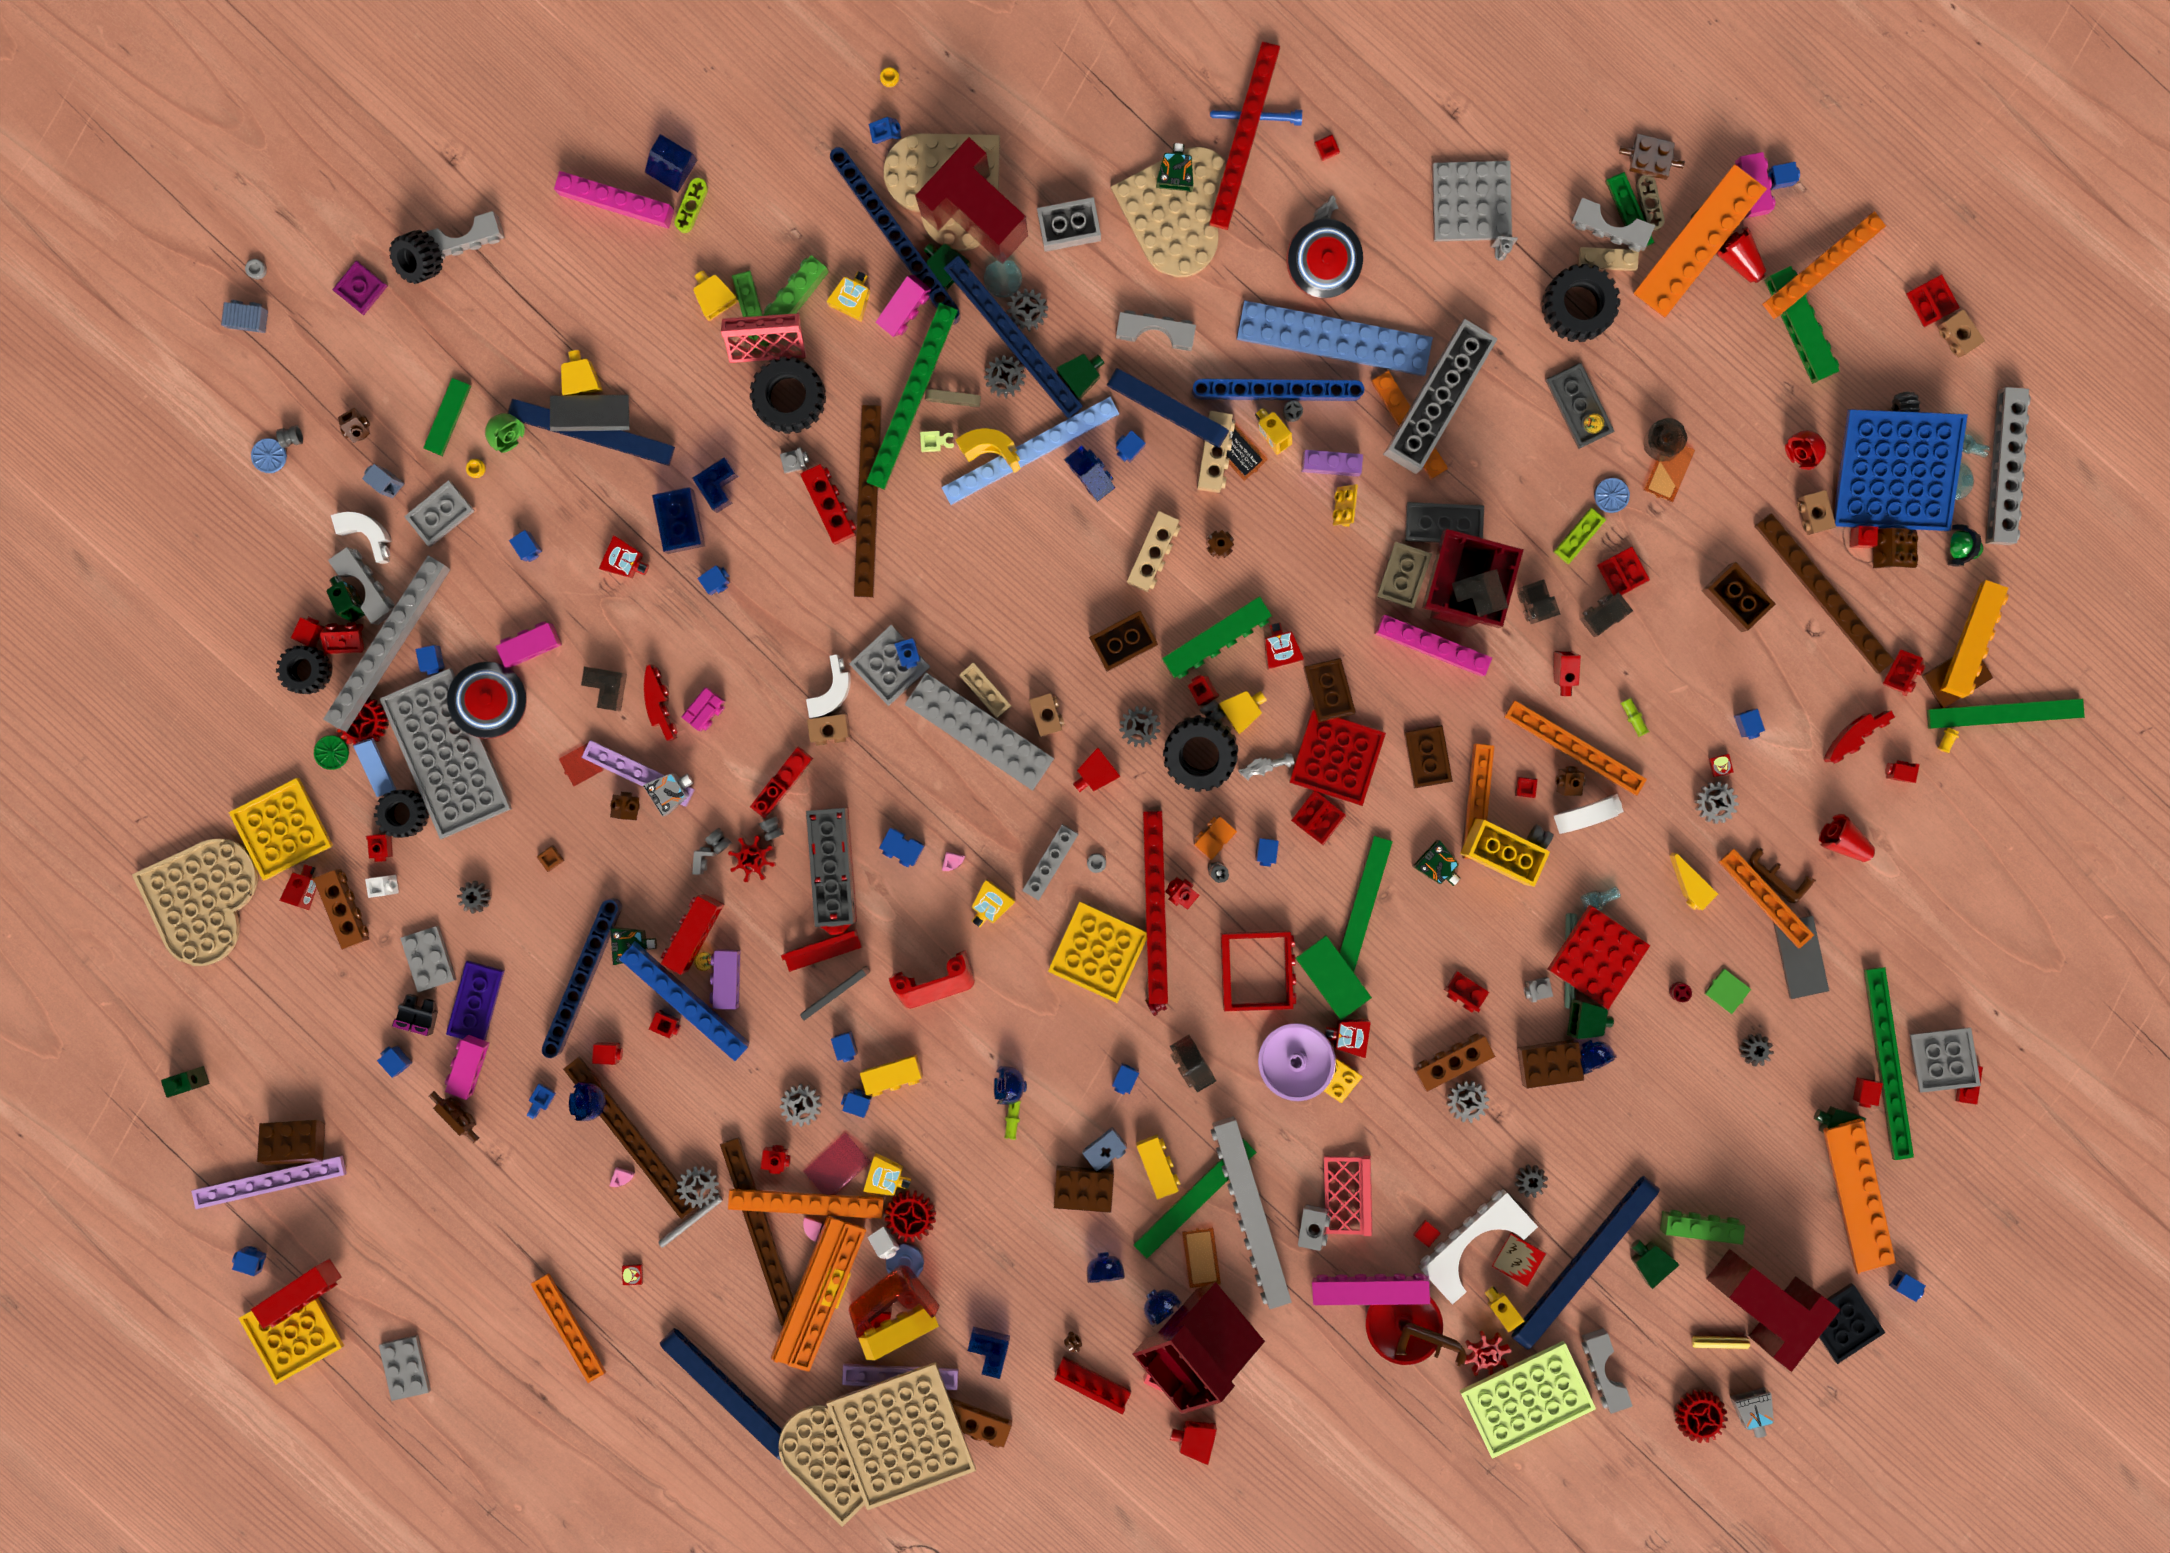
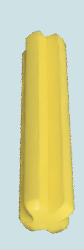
M1693 1336L1692 1346L1694 1348L1748 1349L1750 1347V1339L1748 1337Z

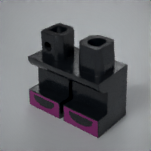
M407 994L403 1003L398 1006L399 1011L392 1027L425 1036L433 1034L438 1011H435L436 1001L424 999L422 1007L416 1006L419 996Z

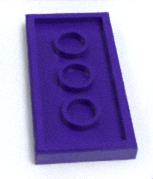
M466 961L446 1035L460 1039L471 1035L484 1041L486 1040L504 970Z

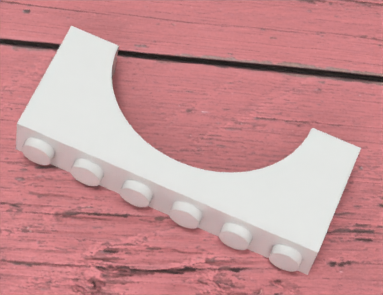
M1504 1189L1495 1192L1491 1197V1201L1487 1204H1482L1473 1217L1470 1216L1464 1220L1463 1226L1459 1230H1453L1448 1236L1449 1239L1444 1243H1439L1430 1256L1426 1255L1420 1261L1419 1268L1426 1276H1429L1430 1281L1452 1305L1467 1292L1461 1284L1458 1267L1465 1247L1475 1237L1490 1230L1501 1229L1514 1232L1524 1240L1538 1228Z

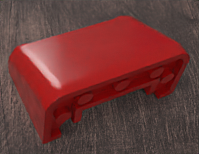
M965 950L956 953V956L947 962L948 976L917 985L914 977L908 978L901 971L893 974L889 978V982L903 1006L911 1009L967 991L973 987L975 978Z

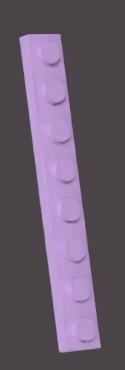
M343 1155L324 1159L323 1162L306 1163L194 1189L191 1192L195 1209H200L343 1176L347 1172Z

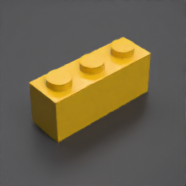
M917 1054L860 1072L866 1095L871 1094L872 1097L883 1094V1090L889 1088L890 1091L898 1090L902 1084L908 1083L909 1086L920 1082L919 1079L923 1077Z
M1156 1134L1136 1142V1147L1157 1200L1178 1192V1185L1181 1184L1177 1174L1173 1175L1171 1167L1174 1166L1170 1156L1166 1157L1164 1150L1167 1148L1163 1138L1159 1139Z

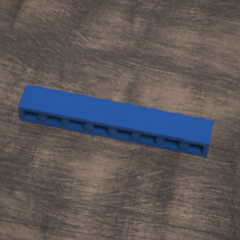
M636 941L621 955L620 961L731 1059L736 1061L748 1048L749 1041Z

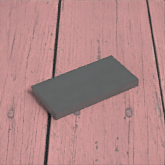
M1582 363L1545 380L1578 449L1615 432ZM1597 416L1601 419L1602 427L1598 432L1591 433L1585 428V420L1588 417Z
M629 395L550 396V431L630 430Z
M1407 502L1405 541L1440 543L1442 532L1446 529L1483 538L1484 506Z
M1813 916L1799 918L1814 934L1801 948H1797L1774 923L1790 999L1829 991Z
M867 966L863 967L801 1013V1018L805 1021L871 972Z

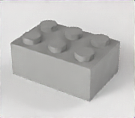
M1094 197L1037 208L1045 252L1101 241Z

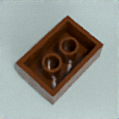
M1737 562L1729 564L1701 590L1740 632L1751 629L1776 605Z
M1141 611L1089 637L1106 672L1158 646Z
M1572 1039L1517 1047L1521 1080L1525 1088L1584 1081L1578 1041Z
M319 1120L259 1123L257 1162L265 1165L323 1162L325 1123Z
M1057 1166L1054 1208L1111 1213L1114 1170L1105 1169L1102 1171L1100 1169L1096 1172L1094 1168Z

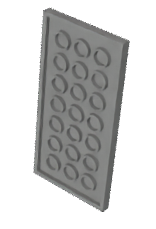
M450 668L380 698L440 839L449 837L512 809L482 738L474 737L464 732L450 716L447 706V694L450 684L455 678L453 670Z

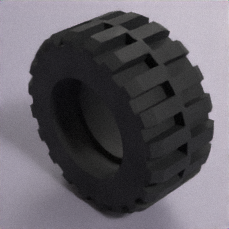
M1575 264L1568 269L1562 270L1547 286L1546 293L1542 298L1544 303L1542 313L1546 314L1544 318L1546 324H1551L1549 329L1552 332L1556 330L1559 333L1558 337L1562 339L1567 337L1570 342L1575 340L1585 342L1587 339L1592 340L1601 335L1614 322V318L1617 317L1619 312L1617 307L1620 306L1621 299L1617 298L1620 294L1619 288H1614L1613 285L1616 282L1613 278L1609 279L1607 277L1609 274L1607 271H1598L1599 267L1596 265L1590 268L1589 264H1581V266ZM1583 287L1594 295L1597 301V312L1592 318L1580 320L1573 317L1567 311L1564 296L1570 288Z
M785 356L780 357V360L777 361L775 358L769 360L770 364L767 366L763 364L760 367L762 369L760 373H755V381L751 382L750 385L752 390L750 400L752 401L753 410L764 424L777 432L782 431L785 434H791V432L800 433L804 428L809 429L811 427L810 424L816 423L819 420V414H823L825 409L823 405L826 403L824 393L826 391L821 378L808 363L803 360L799 361L795 357L787 359ZM794 378L803 384L806 391L805 400L793 412H780L772 405L771 392L774 386L781 380Z
M1196 715L1194 718L1188 717L1183 722H1179L1169 734L1163 750V756L1165 757L1164 766L1168 768L1167 773L1169 776L1175 778L1174 782L1178 785L1180 783L1185 785L1184 788L1187 790L1194 788L1195 792H1201L1202 789L1211 791L1213 787L1218 788L1224 781H1227L1238 759V745H1236L1235 735L1230 733L1231 729L1228 726L1222 725L1221 720H1213L1212 716H1206L1205 718L1201 717V715ZM1204 737L1216 745L1219 751V758L1212 768L1199 770L1186 762L1183 756V748L1189 739Z

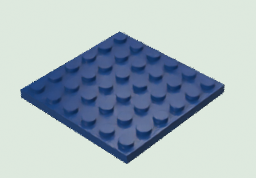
M1848 409L1833 516L1836 526H1874L1878 528L1951 531L1968 414Z

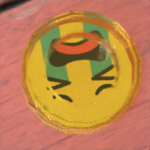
M1591 414L1584 421L1585 430L1591 434L1600 432L1604 427V419L1599 414Z
M708 952L697 954L694 959L695 967L700 971L711 969V954Z

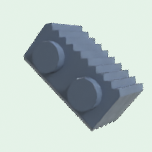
M231 300L230 303L224 302L221 325L229 329L265 333L268 310L264 309L262 304L250 302L249 305H243V302Z

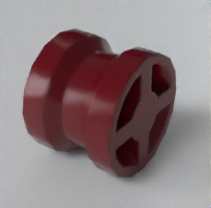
M1676 982L1670 986L1669 994L1672 999L1684 1003L1692 997V989L1685 983Z
M1149 998L1145 999L1153 1016L1158 1015V1012L1161 1010H1167L1165 1004H1149Z

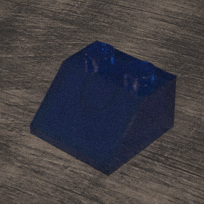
M660 134L650 150L645 173L678 193L698 160L693 153Z

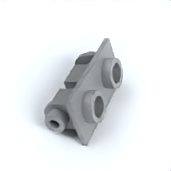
M1501 234V236H1498L1491 245L1492 248H1495V258L1499 261L1504 260L1507 253L1511 252L1512 246L1518 238L1512 237L1511 234Z

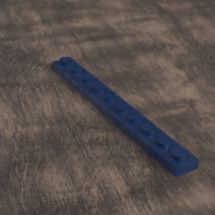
M957 256L945 266L944 270L1067 419L1083 407L1082 404L963 260Z

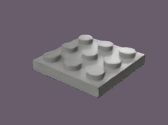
M892 625L849 663L888 706L930 668L921 656V661L917 662L918 666L909 669L906 666H901L894 644L905 639ZM910 650L905 651V657L911 656Z
M1970 1027L1909 1034L1918 1091L1920 1093L1981 1086L1972 1029Z

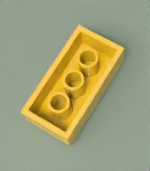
M1475 819L1460 852L1463 856L1532 887H1535L1550 851L1483 819Z

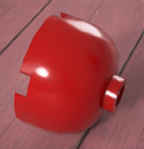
M1811 430L1797 432L1788 439V443L1785 445L1786 454L1792 463L1796 461L1800 464L1799 468L1805 470L1814 469L1825 457L1827 449L1823 438Z

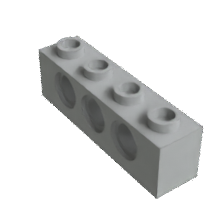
M1063 824L1061 825L1022 890L1023 892L1039 901L1077 838V832Z

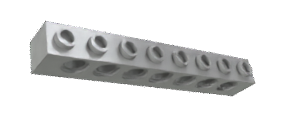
M2005 387L1998 390L1986 544L2012 545L2016 544L2020 537L2018 526L2022 516L2020 502L2023 499L2021 487L2025 477L2023 464L2026 460L2024 449L2028 439L2026 425L2029 422L2027 410L2031 400L2029 389ZM2012 405L2015 406V408H2016V413H2014V412L2012 411V409H2011V406H2012ZM2010 424L2014 426V432L2010 430ZM2009 443L2013 446L2012 452L2008 448ZM2007 463L2011 464V471L2008 470ZM2006 482L2010 484V490L2006 488ZM2004 501L2009 504L2008 510L2004 507ZM2003 520L2007 522L2006 529L2002 525Z

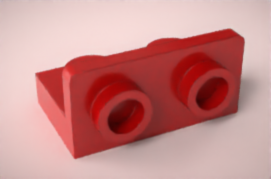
M355 622L345 625H337V623L327 624L320 632L324 654L362 653L365 650L361 631L364 629L363 624H356Z
M1900 649L1883 685L1901 692L1904 696H1907L1908 692L1912 693L1917 683L1914 682L1917 675L1921 676L1925 669L1923 658Z
M1458 971L1454 973L1444 989L1448 992V998L1454 1002L1460 1000L1464 1003L1462 1007L1471 1013L1474 1010L1478 1013L1480 1012V1006L1490 993Z

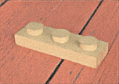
M1581 247L1579 249V266L1581 264H1589L1590 268L1596 265L1599 269L1637 271L1639 252L1626 249Z
M974 663L959 675L996 718L1000 717L1011 707L1010 703Z

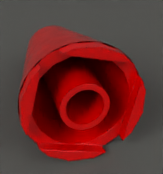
M1748 227L1742 228L1743 233L1735 232L1729 236L1716 255L1748 282L1758 283L1765 277L1766 268L1751 231Z
M1845 814L1835 815L1832 817L1834 821L1824 825L1819 835L1822 847L1861 862L1870 861L1874 857L1875 847Z

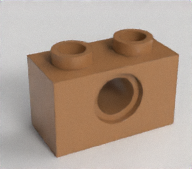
M1964 309L1937 326L1940 336L1946 339L1950 345L1951 352L1957 355L1958 358L1985 342ZM1957 331L1961 332L1962 339L1957 336Z
M1826 490L1797 498V508L1803 517L1802 527L1807 532V535L1836 527ZM1812 509L1817 510V518L1812 515Z
M1049 693L1029 700L1040 737L1062 730L1061 726L1065 724L1062 714H1057L1056 708L1059 707L1056 696L1052 697V694ZM1045 709H1050L1053 712V717L1050 720H1045L1042 717Z
M847 714L807 719L810 742H815L816 746L827 744V740H834L835 743L846 742V738L850 737ZM827 725H831L834 728V732L830 736H827L824 732Z

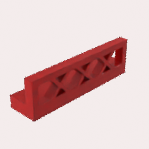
M857 929L786 952L781 955L782 961H786L788 970L791 972L860 949L862 944Z
M1064 1356L1054 1373L1055 1381L1123 1415L1125 1405L1131 1395L1130 1390Z

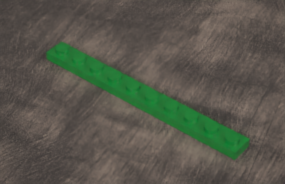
M939 303L866 481L867 483L883 490L886 489L958 313L957 309Z
M1886 967L1864 969L1880 1082L1883 1083L1882 1095L1892 1159L1914 1158Z

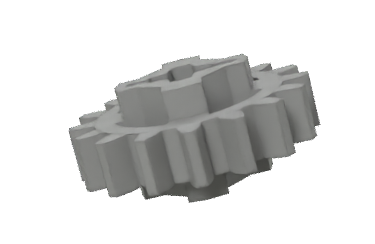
M1715 782L1714 786L1713 783H1708V788L1701 787L1703 793L1696 794L1700 798L1695 800V803L1699 804L1695 809L1702 811L1699 816H1706L1705 821L1710 822L1712 820L1715 824H1718V821L1725 823V817L1732 819L1730 813L1737 812L1734 806L1739 805V803L1734 802V799L1738 795L1731 794L1734 789H1727L1728 784L1721 786L1720 782ZM1718 790L1714 795H1709L1711 791ZM1711 799L1717 800V802L1722 806H1716V803H1714V801H1712ZM1719 811H1725L1723 814L1715 816Z
M1463 1080V1085L1457 1082L1456 1089L1450 1088L1453 1092L1452 1095L1447 1094L1451 1101L1446 1102V1104L1452 1106L1449 1112H1456L1454 1117L1458 1119L1461 1116L1462 1122H1465L1467 1118L1472 1123L1474 1117L1479 1121V1114L1485 1116L1483 1109H1489V1106L1485 1104V1102L1489 1101V1098L1484 1097L1487 1091L1481 1090L1482 1086L1480 1084L1475 1087L1474 1081H1471L1469 1085L1466 1080ZM1475 1091L1479 1094L1480 1101L1475 1098ZM1470 1099L1474 1103L1471 1102L1466 1105L1462 1100ZM1456 1102L1461 1105V1112L1458 1111Z
M799 1084L798 1089L792 1086L791 1092L788 1090L785 1092L787 1097L781 1098L784 1104H781L780 1108L785 1110L781 1115H787L786 1122L792 1120L793 1126L797 1122H799L800 1127L804 1125V1122L810 1125V1119L815 1121L817 1119L815 1114L821 1113V1110L817 1109L822 1106V1103L817 1102L821 1096L814 1095L816 1089L809 1091V1085L805 1089H803L802 1084ZM801 1093L800 1097L792 1098L793 1095ZM808 1097L811 1098L813 1104L810 1103ZM803 1099L804 1107L799 1112L798 1104ZM789 1107L792 1108L794 1114L791 1113ZM804 1113L809 1114V1113H810L809 1116L804 1117V1118H800L802 1114H804Z
M696 1166L693 1168V1172L687 1169L688 1175L681 1174L683 1181L677 1182L678 1185H681L677 1192H682L679 1199L685 1198V1205L689 1202L692 1203L691 1208H694L696 1204H698L699 1208H702V1203H705L707 1206L710 1205L708 1200H715L713 1193H718V1190L714 1188L719 1183L713 1181L716 1175L710 1176V1169L704 1172L703 1166L700 1171L697 1170ZM700 1174L706 1176L710 1182L702 1181ZM693 1176L691 1184L685 1186L687 1179ZM696 1178L699 1185L703 1184V1188L700 1189V1196H698L696 1190L692 1189V1186L696 1185ZM711 1189L708 1196L703 1199L705 1190ZM691 1192L694 1194L696 1200L690 1199L686 1193Z

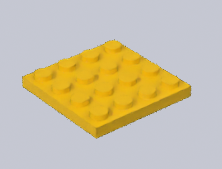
M295 778L228 812L263 881L333 847L300 778Z
M1079 901L1048 972L1118 1003L1147 940V932Z
M318 1298L273 1328L269 1325L263 1329L252 1311L238 1318L275 1385L345 1346Z

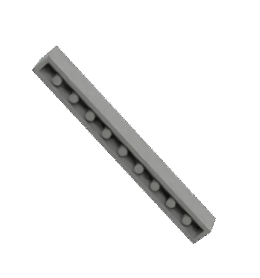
M429 555L427 556L323 720L340 730L348 731L450 571L447 566Z
M1233 1116L1212 1123L1213 1129L1210 1131L1213 1140H1217L1219 1145L1216 1148L1219 1159L1223 1158L1224 1166L1221 1167L1224 1176L1228 1177L1230 1184H1227L1230 1196L1234 1195L1236 1202H1233L1234 1210L1241 1217V1220L1238 1221L1241 1232L1245 1231L1247 1238L1244 1239L1247 1250L1250 1249L1252 1256L1249 1257L1252 1268L1256 1267L1258 1274L1255 1275L1257 1285L1262 1286L1263 1293H1260L1263 1304H1267L1269 1309L1292 1303L1237 1121Z

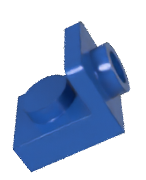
M886 117L869 124L872 143L878 144L891 138L901 139V126L896 119Z

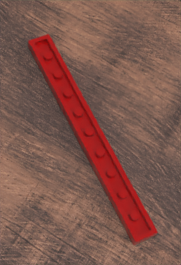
M1263 41L1261 43L1209 226L1224 230L1229 229L1280 52L1279 45Z
M1162 811L1143 812L1148 996L1149 1004H1168Z

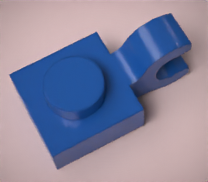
M538 1084L529 1099L533 1105L526 1116L534 1119L539 1114L541 1108L547 1110L556 1092L542 1084Z

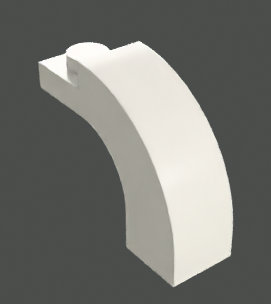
M341 512L331 515L336 534L345 536L355 532H362L371 543L376 562L380 564L390 562V551L385 543L392 542L382 524L369 516L356 512Z
M839 655L829 656L833 673V683L829 691L820 697L806 699L809 718L811 719L823 717L834 712L842 705L849 693L851 675L849 672L842 673L845 665L843 658H840Z
M1614 794L1597 802L1563 811L1554 815L1559 834L1609 820L1624 811L1618 794Z

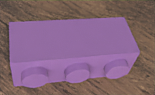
M1305 450L1303 452L1302 472L1359 477L1362 474L1363 454Z
M718 949L711 955V965L714 966V973H711L710 984L713 985V992L710 993V1004H713V1009L739 1008L741 950Z

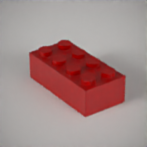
M706 894L698 895L696 898L693 897L688 906L690 908L687 915L684 914L679 922L681 925L680 929L673 933L670 938L672 942L670 947L665 948L661 955L663 959L661 965L680 975L688 972L725 904Z
M329 1258L250 1310L263 1329L269 1325L273 1328L337 1286L336 1281L341 1279L342 1276Z

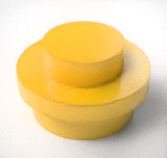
M887 67L882 70L880 80L884 86L894 87L899 82V74L896 69Z
M472 459L466 465V472L472 478H480L485 473V464L479 459Z

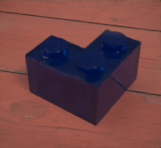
M1081 445L1064 459L1071 471L1078 477L1089 494L1097 502L1115 489L1111 482L1114 480L1107 470H1103L1105 465L1096 457L1091 449L1087 451Z
M725 457L692 478L714 512L718 513L733 503L723 486L739 476Z
M973 1326L967 1351L985 1355L981 1375L1000 1379L1010 1335Z

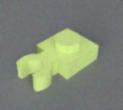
M940 431L920 432L922 452L941 451V446L946 448L954 447V444L946 442L947 438L954 437L953 433H946L944 436H940Z

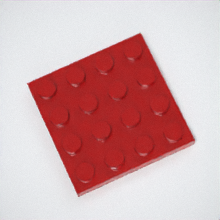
M1312 710L1289 783L1363 806L1386 733L1341 718L1318 722L1315 710Z
M1589 905L1547 970L1609 1010L1651 945L1595 907Z

